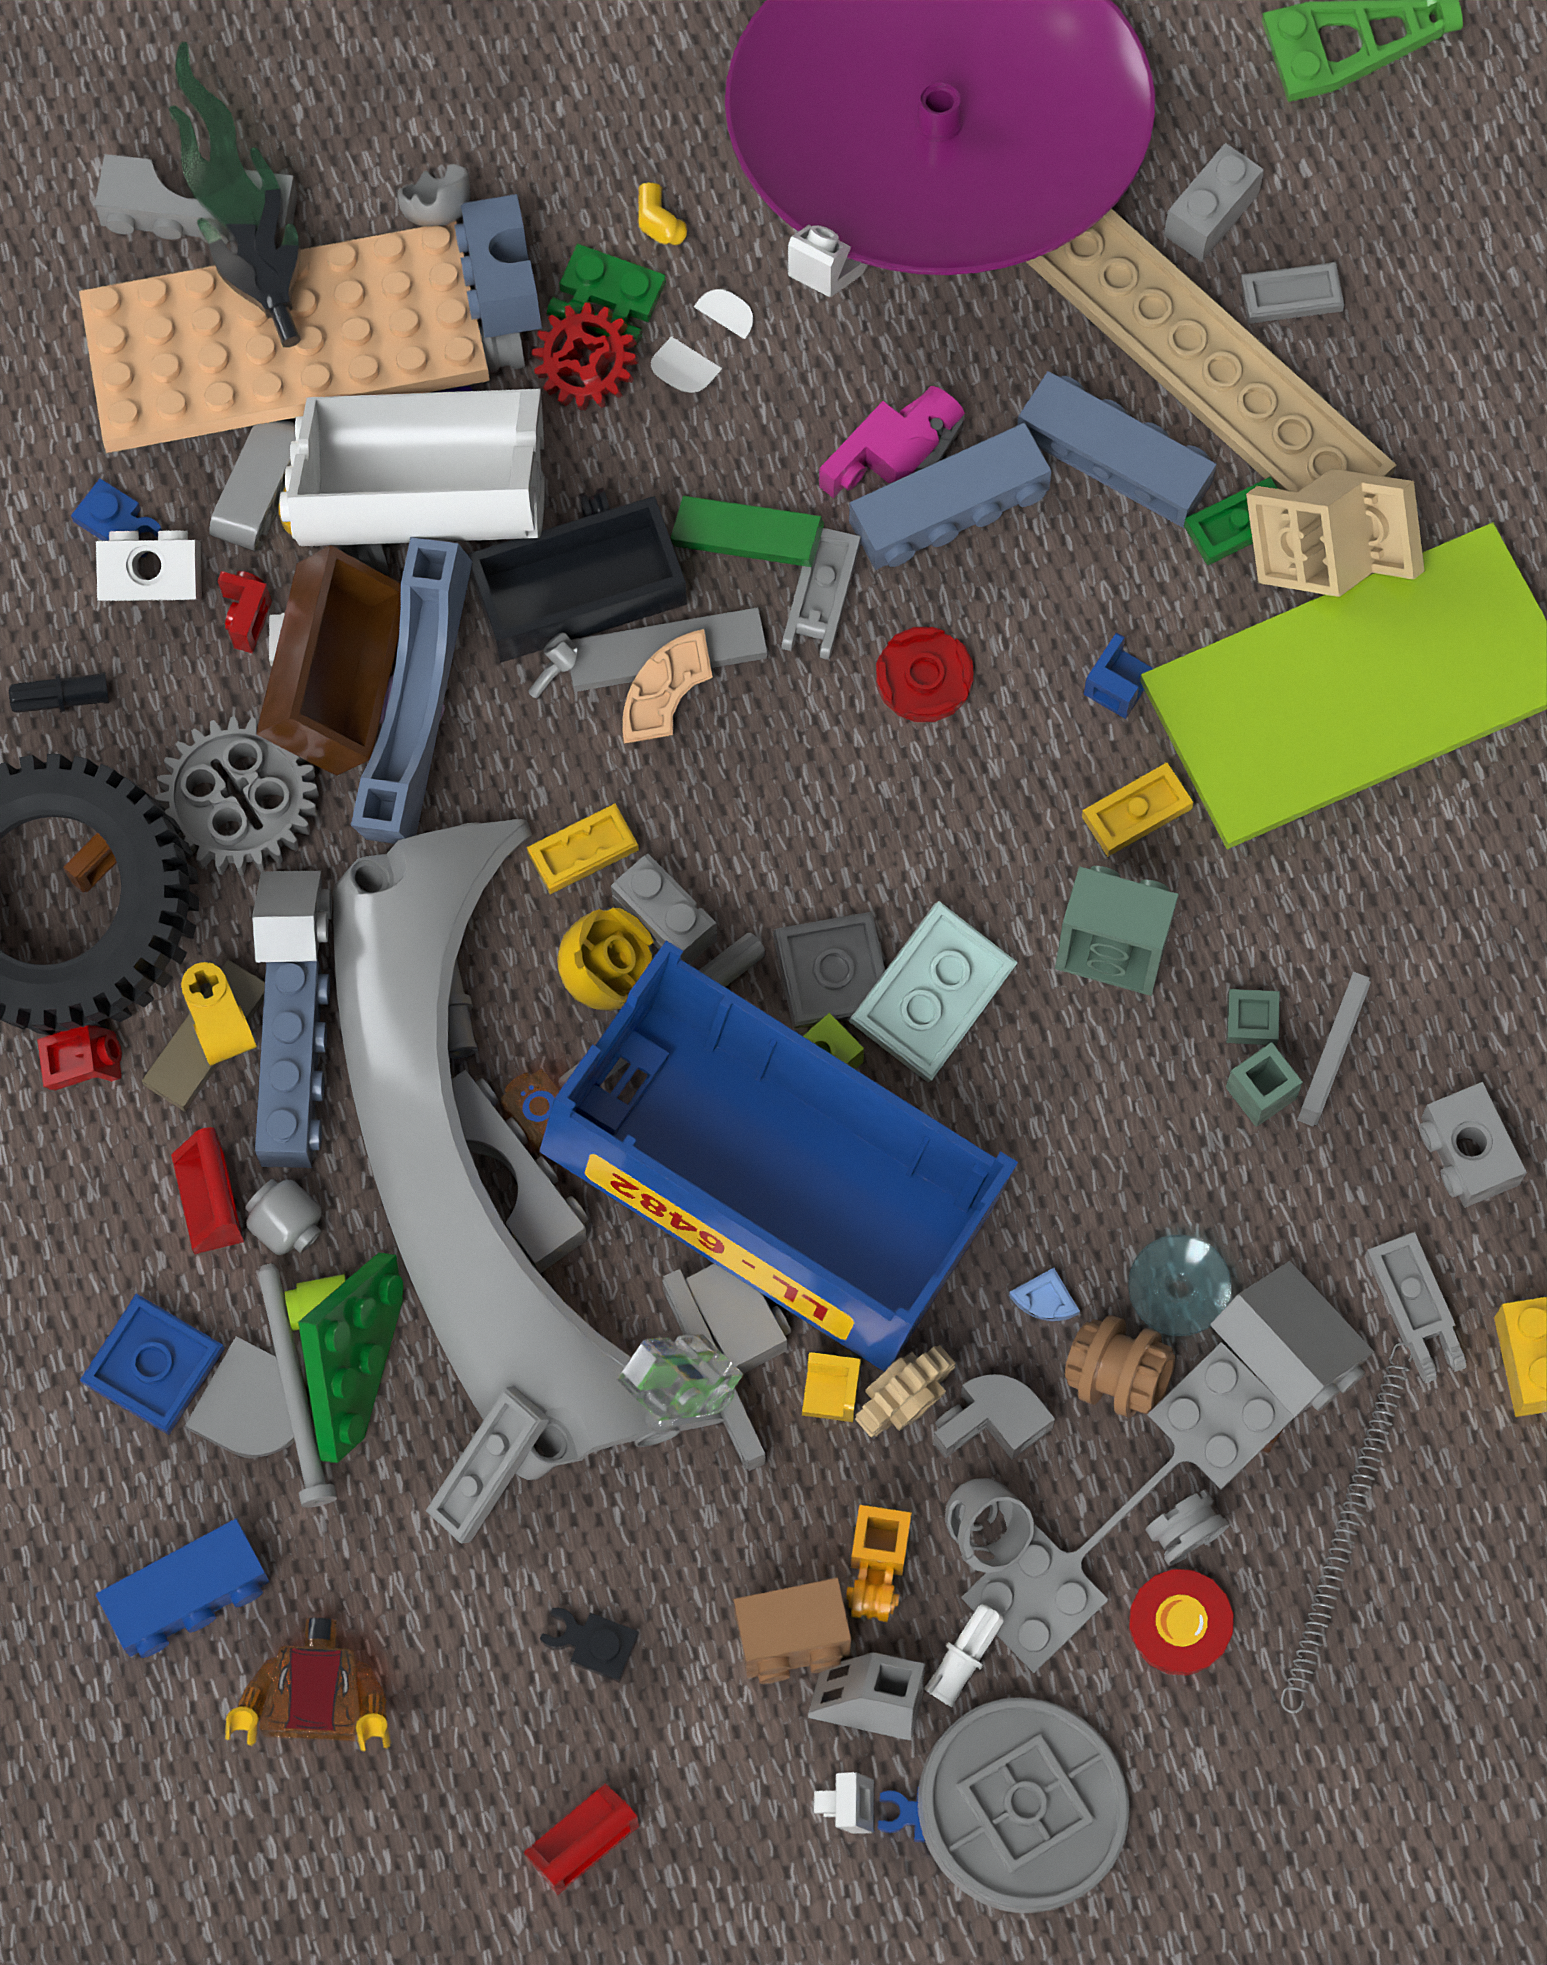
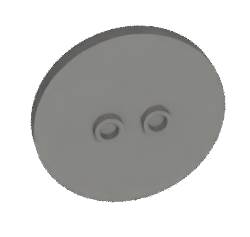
M1006 1698L983 1704L969 1711L953 1723L937 1740L927 1757L920 1777L918 1813L922 1833L930 1853L943 1873L958 1888L975 1900L1000 1910L1015 1913H1038L1060 1908L1079 1899L1094 1888L1110 1871L1125 1841L1129 1820V1799L1124 1775L1113 1751L1103 1737L1084 1719L1072 1711L1047 1701L1033 1698Z

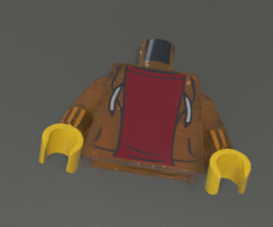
M307 1618L304 1647L280 1646L277 1657L270 1658L263 1663L244 1689L237 1708L232 1709L227 1714L225 1739L230 1740L231 1734L234 1731L243 1729L248 1731L247 1744L254 1745L257 1741V1728L260 1722L259 1730L264 1737L359 1742L360 1750L366 1751L365 1742L371 1737L379 1736L382 1737L384 1748H388L391 1745V1739L387 1723V1696L371 1666L365 1662L358 1661L354 1650L335 1648L336 1620Z

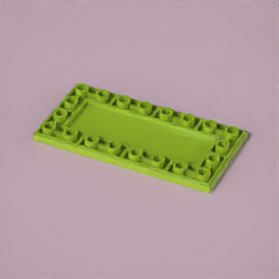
M1493 522L1423 552L1425 571L1415 579L1374 573L1367 576L1340 597L1323 595L1141 674L1140 682L1226 849H1230L1547 710V620Z

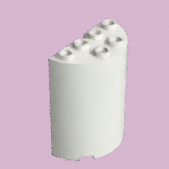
M541 389L307 397L303 416L296 417V441H291L290 445L291 466H286L285 469L286 492L280 493V514L282 522H291L292 537L296 539L299 546L409 543L410 537L437 541L539 538L541 535L545 493V477L541 469L540 449H544Z

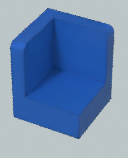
M1116 633L1087 676L1084 695L1126 719L1145 691L1140 682L1141 674L1153 668L1123 651L1125 637Z

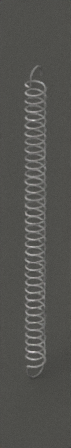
M1404 1342L1395 1345L1389 1358V1362L1392 1365L1386 1367L1389 1374L1383 1377L1386 1383L1380 1386L1383 1392L1377 1395L1380 1401L1374 1404L1378 1410L1372 1412V1416L1375 1419L1369 1421V1425L1372 1427V1429L1366 1430L1369 1437H1372L1368 1433L1369 1431H1379L1386 1435L1390 1434L1388 1431L1375 1429L1371 1423L1382 1422L1389 1426L1392 1425L1391 1422L1378 1420L1374 1413H1385L1392 1417L1395 1416L1394 1413L1382 1411L1377 1404H1388L1395 1408L1398 1407L1397 1404L1383 1401L1380 1395H1392L1395 1398H1401L1400 1395L1386 1392L1383 1386H1395L1398 1389H1404L1402 1386L1389 1383L1386 1380V1377H1398L1400 1380H1407L1405 1377L1392 1374L1388 1370L1389 1368H1401L1403 1371H1410L1408 1368L1395 1365L1391 1361L1396 1348L1399 1345H1405ZM1410 1350V1353H1411V1354H1410L1409 1362L1412 1360V1357H1413L1411 1350ZM1365 1438L1363 1440L1366 1446H1369L1365 1442L1366 1440L1380 1441L1383 1444L1387 1443L1385 1440L1378 1438ZM1363 1447L1360 1449L1363 1455H1366L1363 1449L1377 1450L1380 1453L1384 1452L1382 1449L1375 1447ZM1360 1456L1357 1458L1360 1464H1363L1360 1461V1458L1373 1459L1377 1462L1381 1461L1380 1459L1371 1456ZM1368 1465L1355 1466V1471L1357 1473H1360L1357 1470L1358 1467L1370 1468L1373 1471H1378L1377 1468ZM1355 1474L1352 1476L1354 1482H1357L1354 1479V1477L1356 1476L1367 1477L1370 1480H1375L1374 1477L1364 1474ZM1361 1483L1350 1484L1349 1488L1353 1492L1346 1494V1497L1349 1500V1502L1343 1503L1344 1508L1346 1510H1349L1345 1506L1346 1504L1360 1505V1507L1364 1508L1367 1507L1365 1504L1352 1502L1348 1495H1359L1368 1499L1370 1498L1368 1495L1356 1493L1351 1488V1486H1363L1367 1489H1372V1487ZM1355 1511L1340 1512V1515L1343 1519H1346L1342 1515L1343 1513H1352L1360 1517L1364 1516L1362 1513ZM1340 1520L1337 1522L1340 1528H1343L1339 1524L1340 1522L1353 1523L1357 1526L1361 1525L1360 1523L1351 1520ZM1337 1529V1530L1334 1531V1533H1335V1535H1336L1337 1537H1340V1536L1337 1534L1338 1531L1349 1532V1533H1351V1534H1353V1535H1357V1534H1358V1533L1355 1532V1531H1351V1530H1347V1529ZM1335 1538L1331 1540L1334 1546H1337L1334 1543V1541H1345L1350 1544H1355L1354 1541L1343 1538ZM1333 1547L1328 1550L1332 1556L1335 1555L1331 1552V1550H1341L1345 1551L1346 1553H1352V1551L1348 1549ZM1328 1557L1325 1559L1327 1564L1329 1565L1332 1564L1328 1561V1559L1342 1560L1346 1563L1349 1562V1560L1340 1557ZM1336 1566L1323 1567V1571L1325 1574H1328L1325 1570L1326 1568L1338 1569L1342 1572L1346 1571V1569ZM1323 1575L1320 1577L1322 1583H1325L1322 1580V1578H1334L1339 1581H1343L1342 1578L1331 1575ZM1321 1584L1317 1586L1318 1591L1321 1593L1323 1592L1319 1589V1587L1334 1588L1335 1590H1341L1339 1587L1332 1585ZM1316 1594V1595H1314V1598H1315V1600H1316L1317 1602H1320V1601L1316 1598L1317 1596L1330 1597V1598L1335 1599V1600L1337 1599V1597L1332 1596V1595H1328V1594ZM1324 1603L1311 1604V1608L1314 1611H1317L1313 1607L1314 1605L1326 1606L1328 1608L1334 1609V1606ZM1312 1612L1308 1614V1617L1311 1620L1314 1619L1310 1615H1321L1327 1618H1332L1328 1614L1319 1612ZM1312 1621L1305 1623V1626L1308 1630H1311L1309 1626H1307L1308 1624H1317L1323 1627H1329L1327 1624ZM1304 1631V1632H1302V1635H1303V1637H1304L1305 1639H1308V1638L1304 1635L1305 1633L1317 1634V1635H1320V1636H1322V1637H1325V1636H1326V1635L1323 1634V1633L1315 1632V1631ZM1302 1640L1299 1642L1302 1648L1305 1647L1301 1643L1317 1644L1319 1646H1323L1322 1643L1310 1640ZM1302 1649L1296 1651L1297 1656L1301 1658L1303 1657L1299 1654V1652H1308L1315 1655H1320L1318 1652ZM1295 1659L1293 1661L1296 1667H1299L1298 1664L1295 1663L1296 1661L1308 1662L1314 1665L1317 1664L1314 1661L1306 1659ZM1294 1668L1290 1670L1293 1676H1296L1293 1673V1671L1308 1672L1310 1674H1314L1313 1671L1301 1668ZM1302 1678L1287 1679L1288 1683L1292 1686L1294 1685L1290 1682V1680L1303 1681L1309 1684L1311 1683V1681ZM1297 1687L1285 1688L1281 1696L1282 1707L1289 1713L1299 1712L1304 1706V1701H1302L1300 1708L1297 1710H1289L1283 1702L1285 1692L1288 1689L1299 1690L1305 1693L1308 1691Z

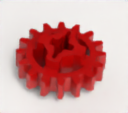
M590 303L584 304L582 314H577L570 305L565 306V319L560 321L557 317L550 315L548 319L553 329L550 333L538 330L536 334L545 344L544 348L532 349V355L544 363L534 369L535 375L538 378H549L543 386L544 390L549 395L560 390L558 401L564 406H567L574 397L580 410L586 411L589 399H594L600 408L606 407L604 395L610 392L613 396L620 398L623 396L617 386L620 381L632 383L634 380L626 368L628 365L639 364V358L635 354L627 352V349L637 344L636 339L633 335L621 336L628 325L622 318L611 323L613 313L607 307H604L598 315H595L594 307ZM586 326L600 328L610 334V336L606 337L603 335L596 338L589 334ZM567 335L561 351L556 352L560 341ZM588 347L592 352L589 355L590 363L583 366L578 360L582 358L581 350ZM615 361L611 372L604 379L603 375L609 363ZM575 375L581 378L585 387L572 386L564 382L560 377Z

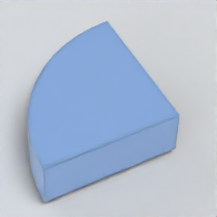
M1055 1268L1009 1292L1012 1301L1022 1311L1038 1319L1061 1321L1079 1315L1080 1312Z

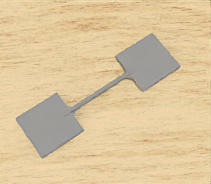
M1222 1342L1147 1414L1173 1441L1174 1455L1079 1550L1071 1553L1060 1550L1034 1525L1033 1538L1027 1550L1016 1563L1003 1571L985 1573L961 1597L974 1612L978 1606L984 1604L1002 1615L1004 1622L996 1635L1033 1673L1047 1662L1109 1601L1084 1575L1082 1571L1083 1558L1178 1464L1182 1462L1194 1463L1222 1490L1295 1418L1278 1398Z

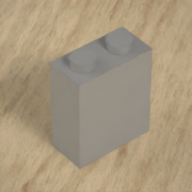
M1288 1261L1240 1292L1210 1324L1294 1417L1310 1406L1320 1411L1340 1391L1344 1394L1366 1374L1360 1366L1374 1352L1291 1261Z

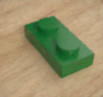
M1271 477L1185 518L1184 527L1207 566L1253 544L1246 494L1257 486L1278 489Z

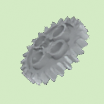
M235 716L230 717L228 730L223 731L212 720L210 721L211 734L206 737L194 728L191 731L195 744L190 747L178 741L176 747L181 758L178 760L165 757L164 759L165 766L172 775L157 776L159 787L167 792L155 795V799L166 809L164 812L179 825L182 832L177 834L178 837L189 843L192 854L198 851L196 861L199 868L203 869L214 859L218 874L223 875L229 863H235L239 876H244L246 863L252 861L256 868L263 872L265 867L264 857L268 855L279 864L282 863L283 859L280 848L285 845L297 851L299 847L294 833L308 835L310 833L309 824L302 817L317 816L315 804L308 801L319 796L317 785L309 783V781L316 777L313 766L303 765L306 761L303 758L256 735L258 727L256 718L252 717L245 729H239ZM242 757L257 759L255 765L248 770L233 768L235 762ZM214 762H219L238 793L241 795L245 794L249 809L263 825L260 830L253 828L237 799L229 796L224 780L212 768ZM211 783L215 785L213 791L204 797H196L191 794L193 788L198 784ZM270 795H278L284 798L282 803L274 809H264L259 806L261 801ZM228 821H236L241 824L240 829L233 835L223 836L217 833L219 827Z

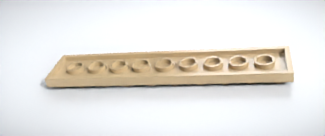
M1110 209L1097 223L1075 239L1051 252L1026 261L1027 264L1264 479L1271 477L1278 489L1299 492L1330 469L1390 477L1395 472L1396 464L1113 209Z

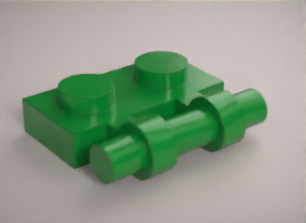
M577 243L559 283L561 292L574 297L569 303L552 297L547 308V316L553 315L562 321L566 318L565 306L570 305L577 314H582L584 304L592 302L614 310L611 323L622 318L627 324L630 317L649 323L666 284V275ZM627 324L628 327L621 336L633 335L637 342L634 347H637L643 330ZM586 326V329L605 335L606 337L610 336V334L600 328Z

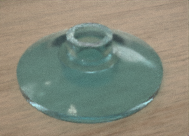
M1170 1235L1151 1242L1137 1255L1129 1273L1128 1291L1136 1313L1151 1328L1167 1335L1190 1336L1210 1328V1324L1227 1307L1231 1295V1277L1224 1259L1211 1245L1192 1236ZM1176 1281L1182 1282L1187 1286L1188 1294L1182 1298H1176L1170 1294L1169 1285Z

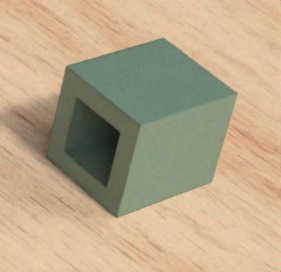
M1271 1042L1231 1070L1226 1089L1255 1127H1257L1295 1101L1303 1082Z

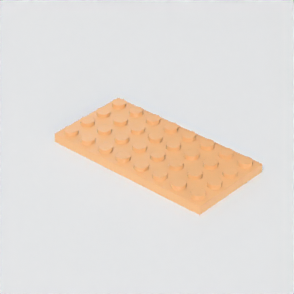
M457 221L444 226H425L301 249L300 267L292 293L293 310L290 311L301 340L297 345L288 348L282 346L272 318L268 319L259 307L243 298L227 285L218 274L216 266L79 291L102 440L106 453L303 416L307 397L429 393L490 381L477 319L471 320L467 291H470L471 288L470 286H465L461 265V257H464L463 252L459 253L454 226L457 224Z

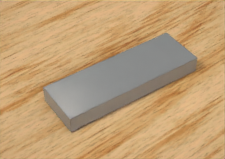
M1356 972L1352 973L1297 1121L1313 1127L1318 1124L1371 984L1370 978Z
M505 1387L431 1501L426 1512L461 1544L471 1542L550 1421V1418L516 1387Z

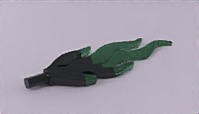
M183 41L179 44L175 62L178 85L207 126L211 145L210 162H208L200 154L198 141L189 116L176 105L169 107L170 116L179 126L183 174L192 195L205 210L229 231L237 242V254L232 253L226 247L217 229L205 218H199L197 226L209 245L217 272L224 282L236 293L259 307L268 319L272 318L283 347H293L301 340L290 313L293 310L292 293L300 267L301 253L296 228L293 224L286 225L282 244L277 249L283 205L282 193L276 177L256 147L250 149V156L256 173L262 182L261 189L259 190L246 175L237 151V134L232 113L222 101L210 93L193 76L190 68L189 46L187 42Z

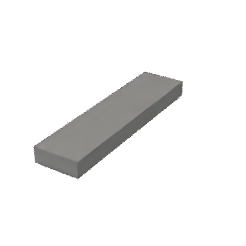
M757 607L574 639L572 641L577 646L575 665L570 669L573 690L578 692L633 682L640 669L660 648L682 635L702 629L705 632L711 668L766 659L767 649L759 609Z
M679 1269L663 1276V1292L688 1346L695 1340L708 1353L706 1359L709 1362L701 1372V1375L712 1398L719 1402L725 1395L729 1399L728 1403L721 1408V1415L745 1470L751 1471L764 1465L765 1452L681 1270Z

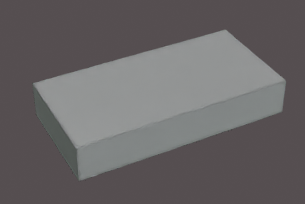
M1336 262L1241 275L1240 283L1248 324L1341 312L1344 309Z

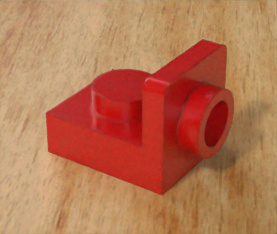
M221 571L217 581L223 597L239 601V603L232 602L225 620V629L228 630L235 649L253 654L272 604L267 584L261 578L249 572L237 571L234 575Z
M87 1025L37 1039L44 1088L59 1090L96 1077L111 1082L122 1077L120 1067L122 1050L114 1031L99 1026Z

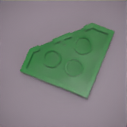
M378 1252L298 1321L321 1461L339 1463L365 1438L403 1303L404 1285L402 1278L399 1276L397 1256L395 1254Z

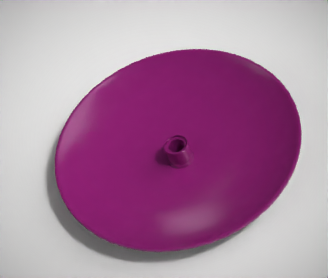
M766 0L749 21L739 38L731 58L726 79L725 112L732 148L743 173L765 203L792 228L799 232L808 225H818L834 231L839 236V241L851 246L847 258L863 264L913 274L958 275L1006 268L1035 259L1063 246L1097 223L1120 200L1132 184L1144 161L1151 141L1155 118V91L1152 72L1144 48L1133 27L1111 0Z

